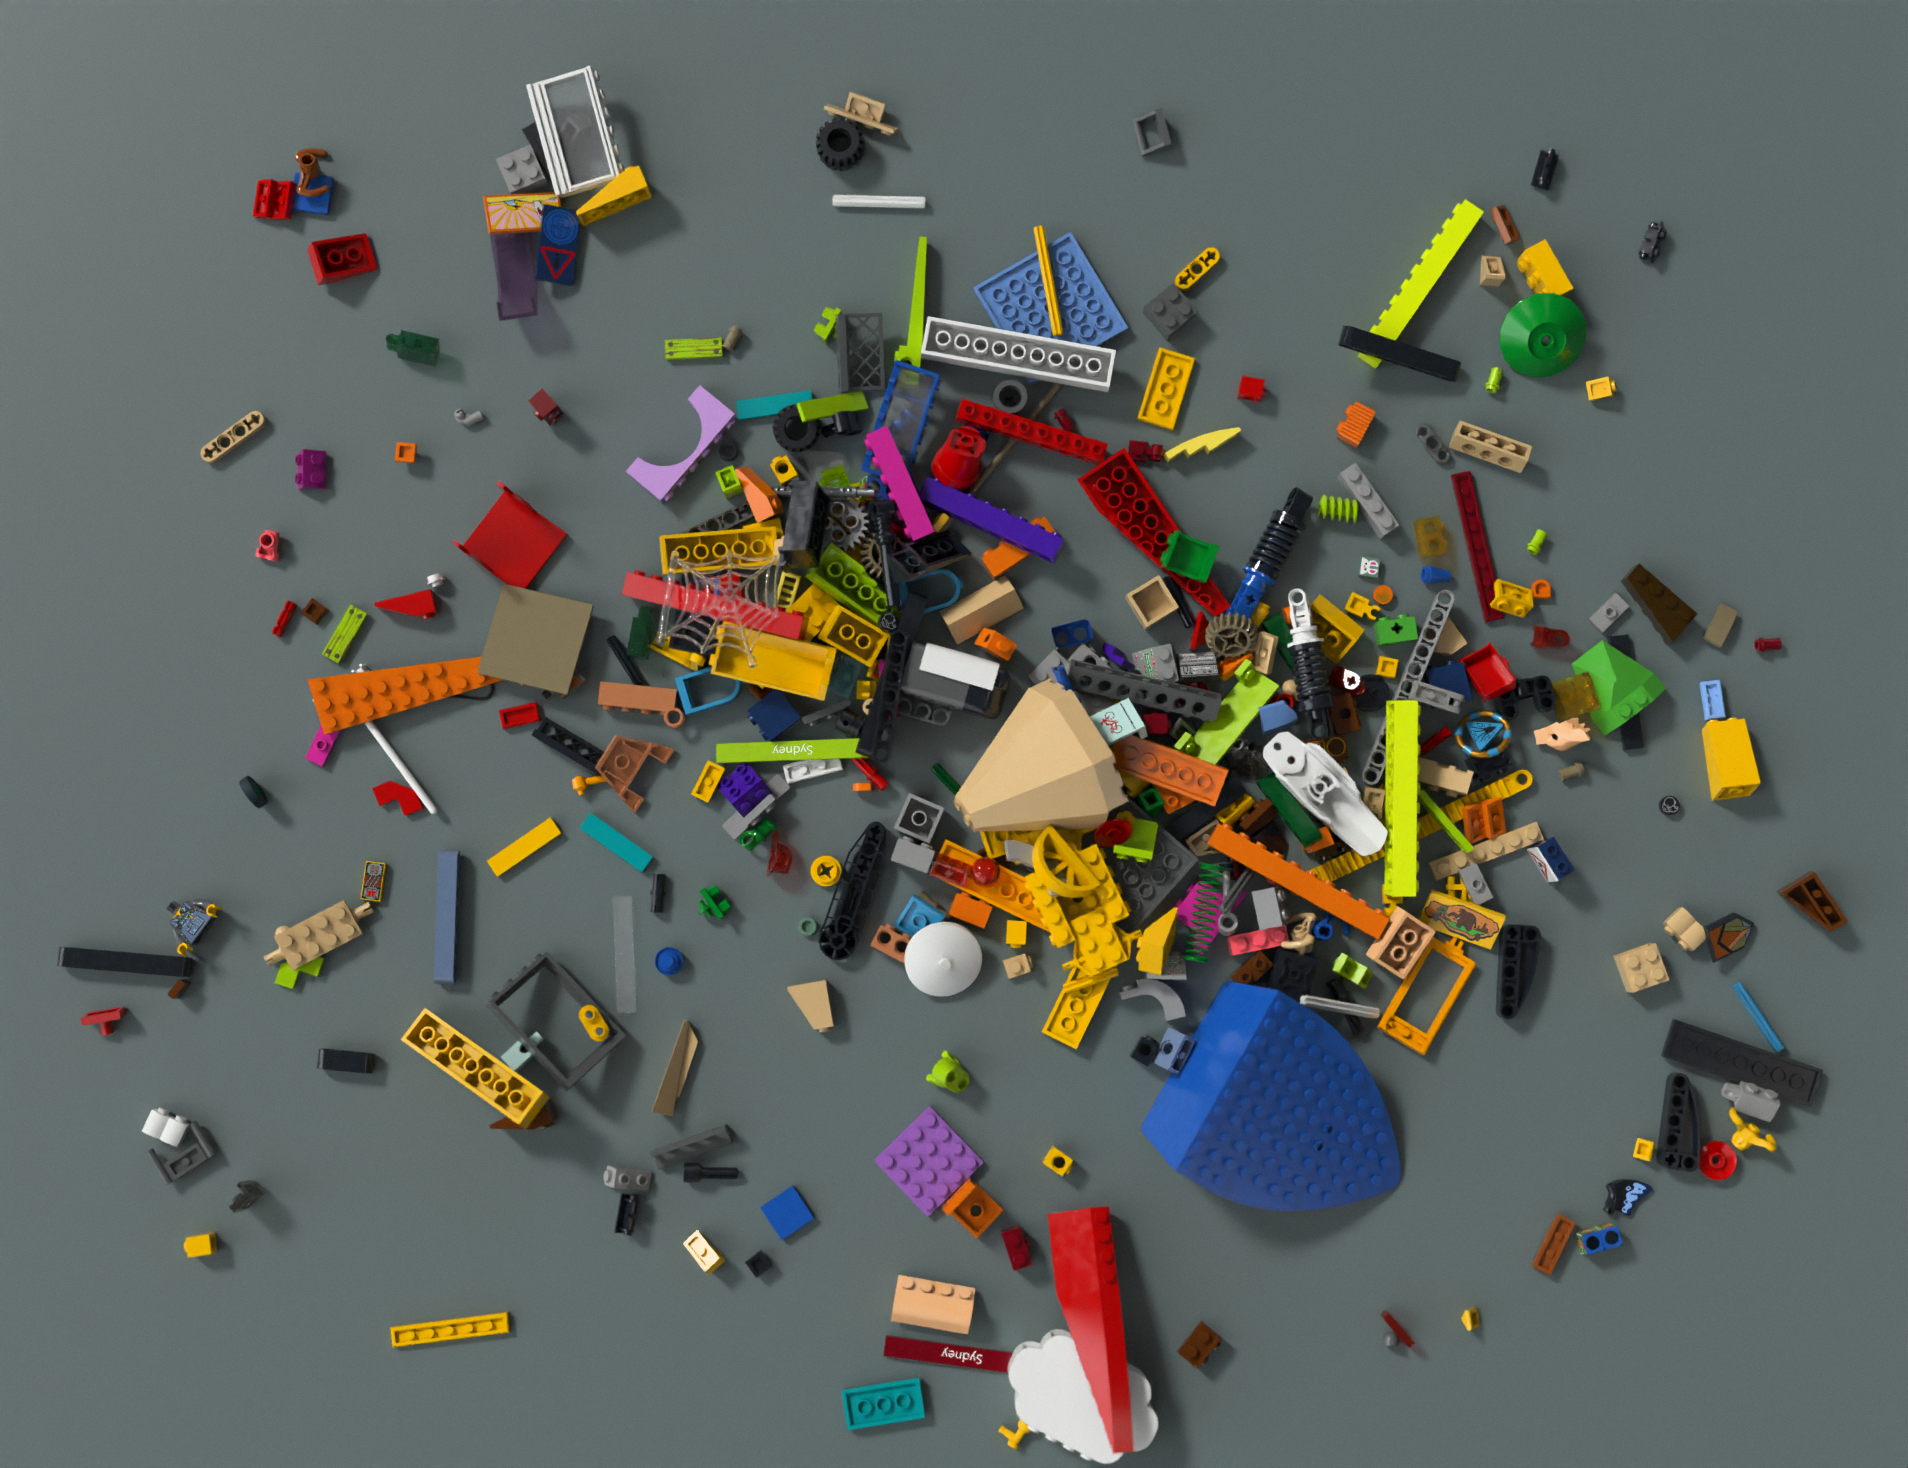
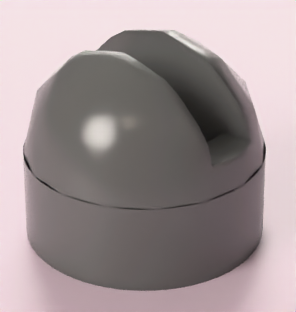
M1392 1331L1387 1332L1383 1338V1345L1399 1346L1398 1335Z

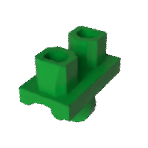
M717 885L700 890L708 904L706 905L703 900H700L698 904L702 909L698 911V914L705 913L710 918L713 916L709 910L711 908L719 920L726 917L725 914L732 907L726 899L717 905L714 898L721 894Z

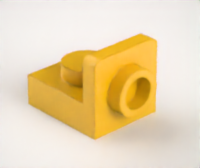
M1609 376L1586 382L1589 401L1615 397L1617 385L1615 380L1612 381V378Z

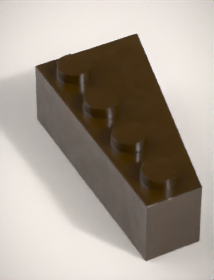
M1641 564L1632 567L1621 580L1632 598L1642 608L1644 615H1647L1653 624L1652 626L1660 633L1666 645L1673 643L1698 614Z

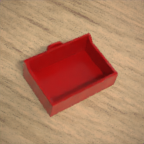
M1491 643L1460 659V662H1464L1468 679L1485 703L1516 688V678L1508 668L1509 662L1504 656L1500 657Z

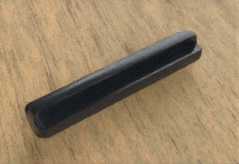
M1169 576L1164 577L1162 580L1179 606L1177 612L1185 628L1194 626L1195 622L1175 581Z
M615 635L610 636L606 641L634 685L642 684L644 682L643 678Z

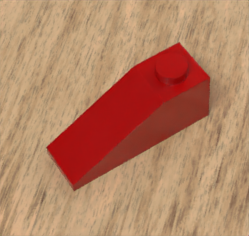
M431 589L374 603L378 609L423 618V620L433 619L434 615L439 614L435 593Z

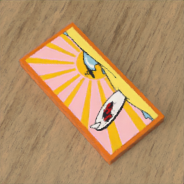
M555 192L483 196L489 234L540 232L542 205L547 204L561 207L560 198L555 195Z

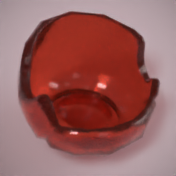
M982 857L973 863L971 875L976 885L989 888L998 883L1001 871L994 859Z

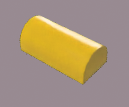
M1246 793L1216 814L1215 818L1221 824L1224 822L1232 826L1256 802Z

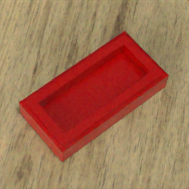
M537 702L499 710L502 729L541 721Z

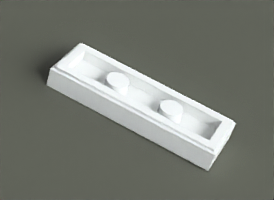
M841 759L802 760L783 765L787 784L843 770Z

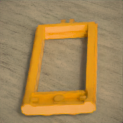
M1434 937L1431 938L1402 981L1376 1027L1423 1056L1429 1049L1434 1037L1476 966V962L1462 955L1464 952L1461 949L1464 944L1462 940L1457 945H1454L1457 940L1456 937H1452L1450 942L1446 941L1445 943ZM1431 949L1464 969L1427 1033H1424L1397 1017L1394 1013Z

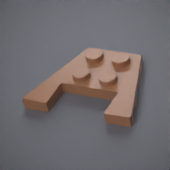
M615 735L595 768L628 808L636 813L644 798L628 789L633 778L648 754L666 764L675 749Z

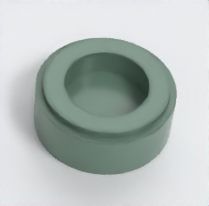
M804 917L798 923V930L804 936H811L817 931V922L811 917Z

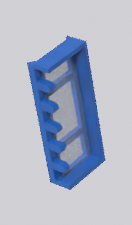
M896 360L873 431L888 426L911 477L912 471L909 468L911 463L915 464L918 453L915 452L916 446H921L924 437L921 431L923 427H927L930 416H927L929 408L933 409L936 400L933 394L935 390H939L942 380L938 379L940 374ZM867 449L860 471L880 477L883 474L880 467L876 469L872 458L875 457L873 451H868Z

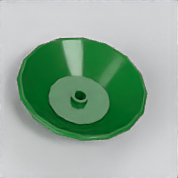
M1555 293L1534 294L1519 301L1507 313L1500 328L1499 347L1505 361L1516 372L1532 378L1550 377L1566 370L1579 357L1586 342L1587 325L1581 310L1569 298ZM1544 337H1549L1546 342L1542 341Z

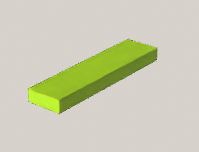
M863 390L803 401L796 404L802 422L832 417L833 414L841 411L860 412L868 409Z
M1423 789L1420 790V794H1417V800L1464 853H1470L1474 847Z

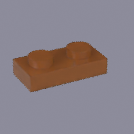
M1506 205L1492 208L1490 210L1492 219L1497 224L1500 237L1505 244L1515 243L1520 240Z

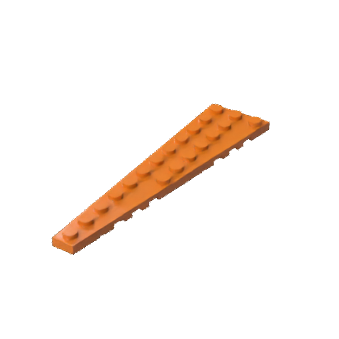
M482 656L307 679L324 735L504 680L477 673Z

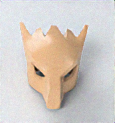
M1571 718L1562 723L1556 722L1533 732L1537 745L1547 744L1556 750L1565 751L1580 743L1591 740L1587 733L1590 731V728H1584L1585 723L1579 724L1578 718ZM1552 734H1556L1558 736V739L1555 740L1552 737Z

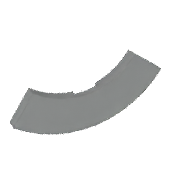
M1006 840L1004 842L1007 861L1022 863L1034 868L1032 862L1034 846L1013 840ZM1044 858L1050 871L1058 866L1054 860ZM1062 871L1055 875V877L1067 884ZM1048 889L1050 897L1061 896Z

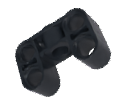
M1544 675L1516 680V688L1507 692L1506 699L1501 696L1494 699L1497 713L1501 714L1508 722L1514 720L1519 715L1517 701L1533 697L1535 708L1539 712L1546 713L1553 710L1556 706V698L1551 680ZM1538 680L1544 683L1543 690L1537 687ZM1542 699L1549 701L1548 708L1543 707ZM1506 707L1512 710L1511 717L1505 715Z

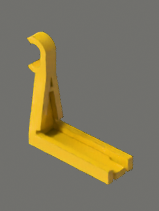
M660 631L657 632V635L667 640L665 641L656 636L653 644L662 649L652 644L649 648L694 671L701 670L707 656L669 649L671 637Z

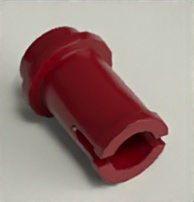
M1061 408L1054 413V418L1058 420L1063 430L1069 432L1075 428V425L1070 420L1067 414L1068 411Z
M1760 637L1758 640H1755L1754 647L1760 653H1763L1765 650L1781 649L1780 638L1764 639Z
M1227 857L1228 862L1234 863V872L1230 873L1231 880H1238L1242 874L1240 863Z

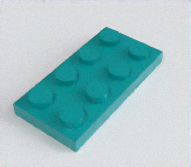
M919 1377L841 1390L847 1430L925 1418Z

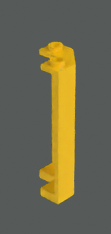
M723 621L722 628H717L715 639H719L715 654H711L709 665L712 666L711 674L825 700L837 648L805 640H797Z

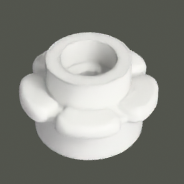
M442 573L428 576L427 585H432V588L441 586L445 577L443 578Z

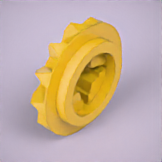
M821 856L811 866V876L821 886L835 884L839 880L842 871L839 862L831 856ZM821 864L826 868L833 866L829 871L831 878L826 874L819 876L823 871Z

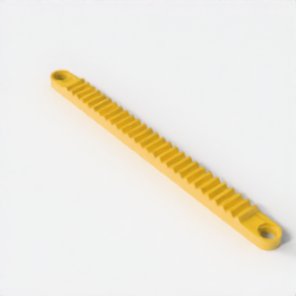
M1527 770L1516 771L1440 807V809L1452 823L1463 819L1462 807L1486 799L1500 797L1503 800L1528 788L1533 781L1532 775ZM1519 774H1524L1527 777L1526 784L1521 785L1518 783L1517 777ZM1430 813L1417 818V822L1420 824L1417 840L1442 829ZM1385 843L1374 854L1361 856L1353 849L1310 871L1318 875L1317 879L1323 882L1325 879L1332 882L1384 857Z

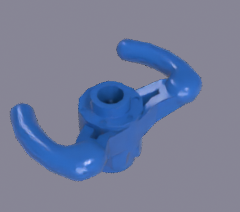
M1327 912L1325 918L1313 926L1312 936L1316 940L1327 941V939L1333 937L1332 924L1335 916ZM1339 919L1342 924L1343 934L1348 936L1350 934L1349 924ZM1320 928H1323L1325 931L1323 935L1319 934ZM1313 951L1306 953L1307 955L1314 956Z

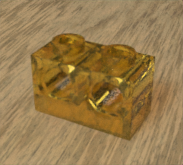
M1439 516L1416 519L1413 522L1419 560L1443 556L1445 551H1447V542L1442 536V532H1444L1443 521H1440ZM1426 524L1433 526L1434 531L1432 533L1426 531ZM1434 543L1437 550L1431 551L1428 544Z

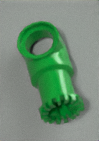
M765 817L764 821L757 828L744 832L739 839V843L746 850L752 851L762 840L765 842L766 837L773 830H776L777 827ZM752 837V840L746 844V841Z

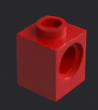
M1242 376L1237 398L1260 402L1261 398L1265 397L1267 386H1264L1265 380Z

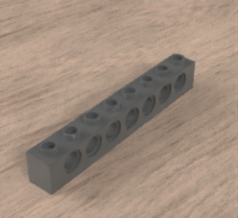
M1071 659L1067 672L1074 691H1085L1093 696L1102 695L1110 700H1125L1129 698L1132 704H1141L1149 709H1162L1166 713L1176 712L1184 717L1193 716L1205 722H1216L1222 702L1221 693ZM1083 677H1090L1091 680H1090V681H1083L1082 678H1083ZM1108 681L1110 684L1104 686L1101 682ZM1122 685H1126L1129 688L1126 690H1121L1119 687ZM1146 690L1147 693L1139 694L1138 691ZM1159 694L1166 695V697L1163 699H1160L1157 696ZM1179 698H1182V699L1185 700V701L1182 702V703L1176 702V700L1179 699ZM1196 703L1204 704L1202 707L1194 706Z

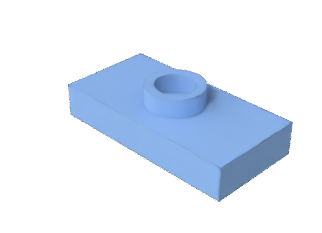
M1720 680L1699 682L1704 719L1726 718Z

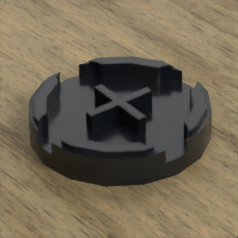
M1373 674L1363 675L1358 678L1352 685L1350 692L1351 697H1355L1357 708L1368 713L1376 712L1383 708L1390 695L1387 683L1381 677Z

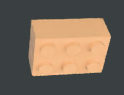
M1397 906L1380 938L1375 939L1365 955L1404 980L1436 931Z

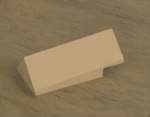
M1003 576L940 610L939 613L958 645L980 634L982 628L989 629L1024 608L1016 590L1007 577Z

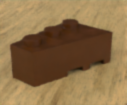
M1809 871L1777 891L1827 931L1832 932L1848 922L1815 872Z

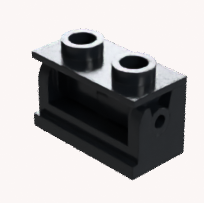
M1506 750L1490 758L1470 757L1464 760L1468 770L1474 771L1473 781L1479 779L1480 782L1490 779V774L1497 772L1499 775L1508 771L1507 767L1512 765V763H1508L1510 759Z

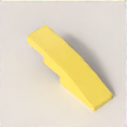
M1239 427L1223 429L1200 435L1167 451L1164 454V458L1167 462H1170L1182 453L1187 458H1190L1202 449L1208 455L1239 435L1241 429Z

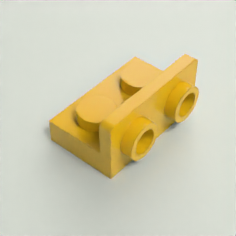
M1496 580L1494 583L1495 598L1490 603V607L1524 618L1533 608L1532 590L1504 580Z

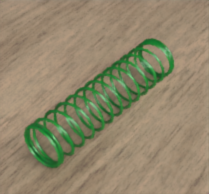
M1201 863L1200 869L1210 874H1200L1199 877L1211 882H1198L1197 884L1211 890L1197 889V893L1208 897H1195L1194 899L1209 905H1193L1194 908L1206 912H1192V915L1206 920H1190L1192 923L1203 927H1190L1189 929L1204 935L1190 934L1188 937L1204 943L1187 942V945L1201 950L1188 949L1185 952L1201 958L1184 955V959L1208 963L1209 959L1207 957L1191 952L1209 953L1210 951L1191 944L1211 945V943L1191 936L1213 937L1210 934L1194 930H1214L1213 927L1194 921L1216 922L1213 919L1197 915H1217L1216 912L1197 906L1218 907L1216 904L1199 899L1219 900V898L1199 891L1221 892L1218 889L1202 885H1222L1221 882L1202 876L1224 877L1221 874L1204 869L1225 871V867Z

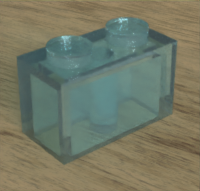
M841 655L827 690L848 699L863 663Z

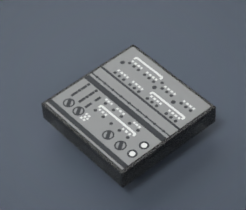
M1212 651L1177 653L1181 683L1191 684L1194 682L1219 681L1216 653H1212Z

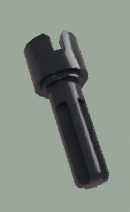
M684 1163L683 1182L699 1183L701 1179L738 1178V1168L702 1167L700 1163Z

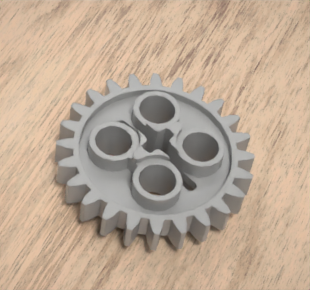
M829 498L828 513L838 523H842L843 527L851 535H848L838 524L835 525L834 520L827 515L826 521L830 522V524L825 527L822 550L824 551L832 543L840 550L844 549L846 554H848V548L851 547L852 550H855L854 545L861 546L860 539H866L863 533L869 532V529L865 527L870 525L869 520H865L869 515L864 513L866 511L865 506L860 507V500L855 502V498H850L849 500L848 498ZM837 508L843 509L840 514L834 513ZM849 521H857V523L854 526H848ZM837 534H843L840 540H835L834 537Z

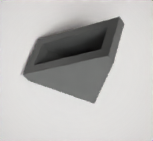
M1180 715L1166 736L1175 743L1178 742L1185 732L1193 737L1197 733L1193 717Z

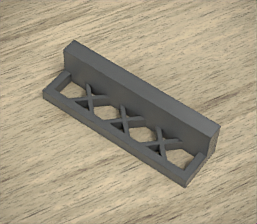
M727 1124L654 1149L650 1153L655 1158L658 1169L733 1142Z

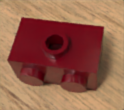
M543 388L528 400L536 410L534 415L540 421L545 420L549 426L552 423L556 424L562 418L561 415L564 414Z
M1150 712V714L1141 717L1147 731V737H1163L1171 730L1170 718L1167 719V714Z
M1020 1225L1001 1230L1013 1271L1031 1266L1032 1262L1028 1253L1031 1247L1028 1238H1023Z

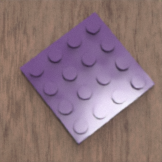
M931 1106L874 1159L877 1165L927 1217L984 1163Z

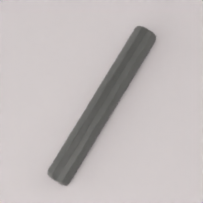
M1246 867L1218 907L1219 911L1223 914H1227L1255 875V871Z

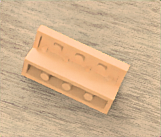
M898 1275L891 1321L968 1334L975 1288Z

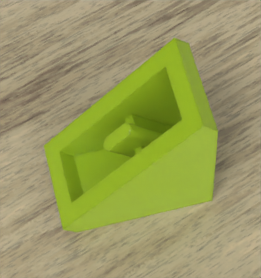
M733 465L715 472L726 499L744 493Z

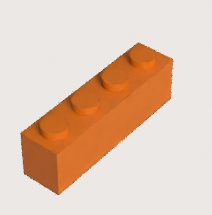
M1037 517L1030 522L1032 525L1039 524L1050 533L1055 532L1046 517L1042 519ZM1001 541L998 543V548L995 550L990 548L982 554L984 557L981 558V562L993 580H995L1032 554Z

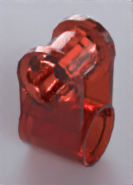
M1533 626L1534 636L1530 646L1556 650L1562 649L1568 645L1570 636L1564 630ZM1556 635L1563 638V644H1558L1555 641Z
M1335 664L1328 676L1330 679L1329 684L1355 696L1362 694L1365 690V684L1360 677Z

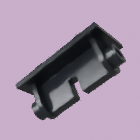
M1549 148L1548 151H1540L1531 186L1549 191L1559 157L1555 153V149Z
M1662 221L1659 226L1656 222H1651L1647 226L1644 239L1650 240V242L1643 241L1638 253L1640 259L1646 260L1650 258L1652 264L1655 257L1658 258L1661 249L1659 246L1660 242L1666 236V229Z
M621 1194L614 1233H624V1235L631 1236L632 1232H634V1215L637 1213L638 1203L640 1202L637 1194Z

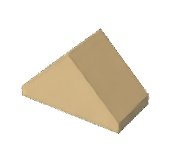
M1482 256L1480 285L1499 287L1505 280L1501 257Z

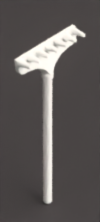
M360 664V668L358 670H352L351 672L359 673L367 672L370 670L368 669L366 664ZM373 721L365 722L364 724L429 812L436 814L437 808Z

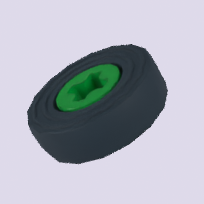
M246 776L239 781L242 791L254 806L261 808L268 803L265 793L254 779Z

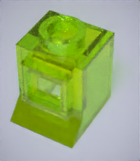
M842 464L820 471L822 476L819 479L821 486H850Z

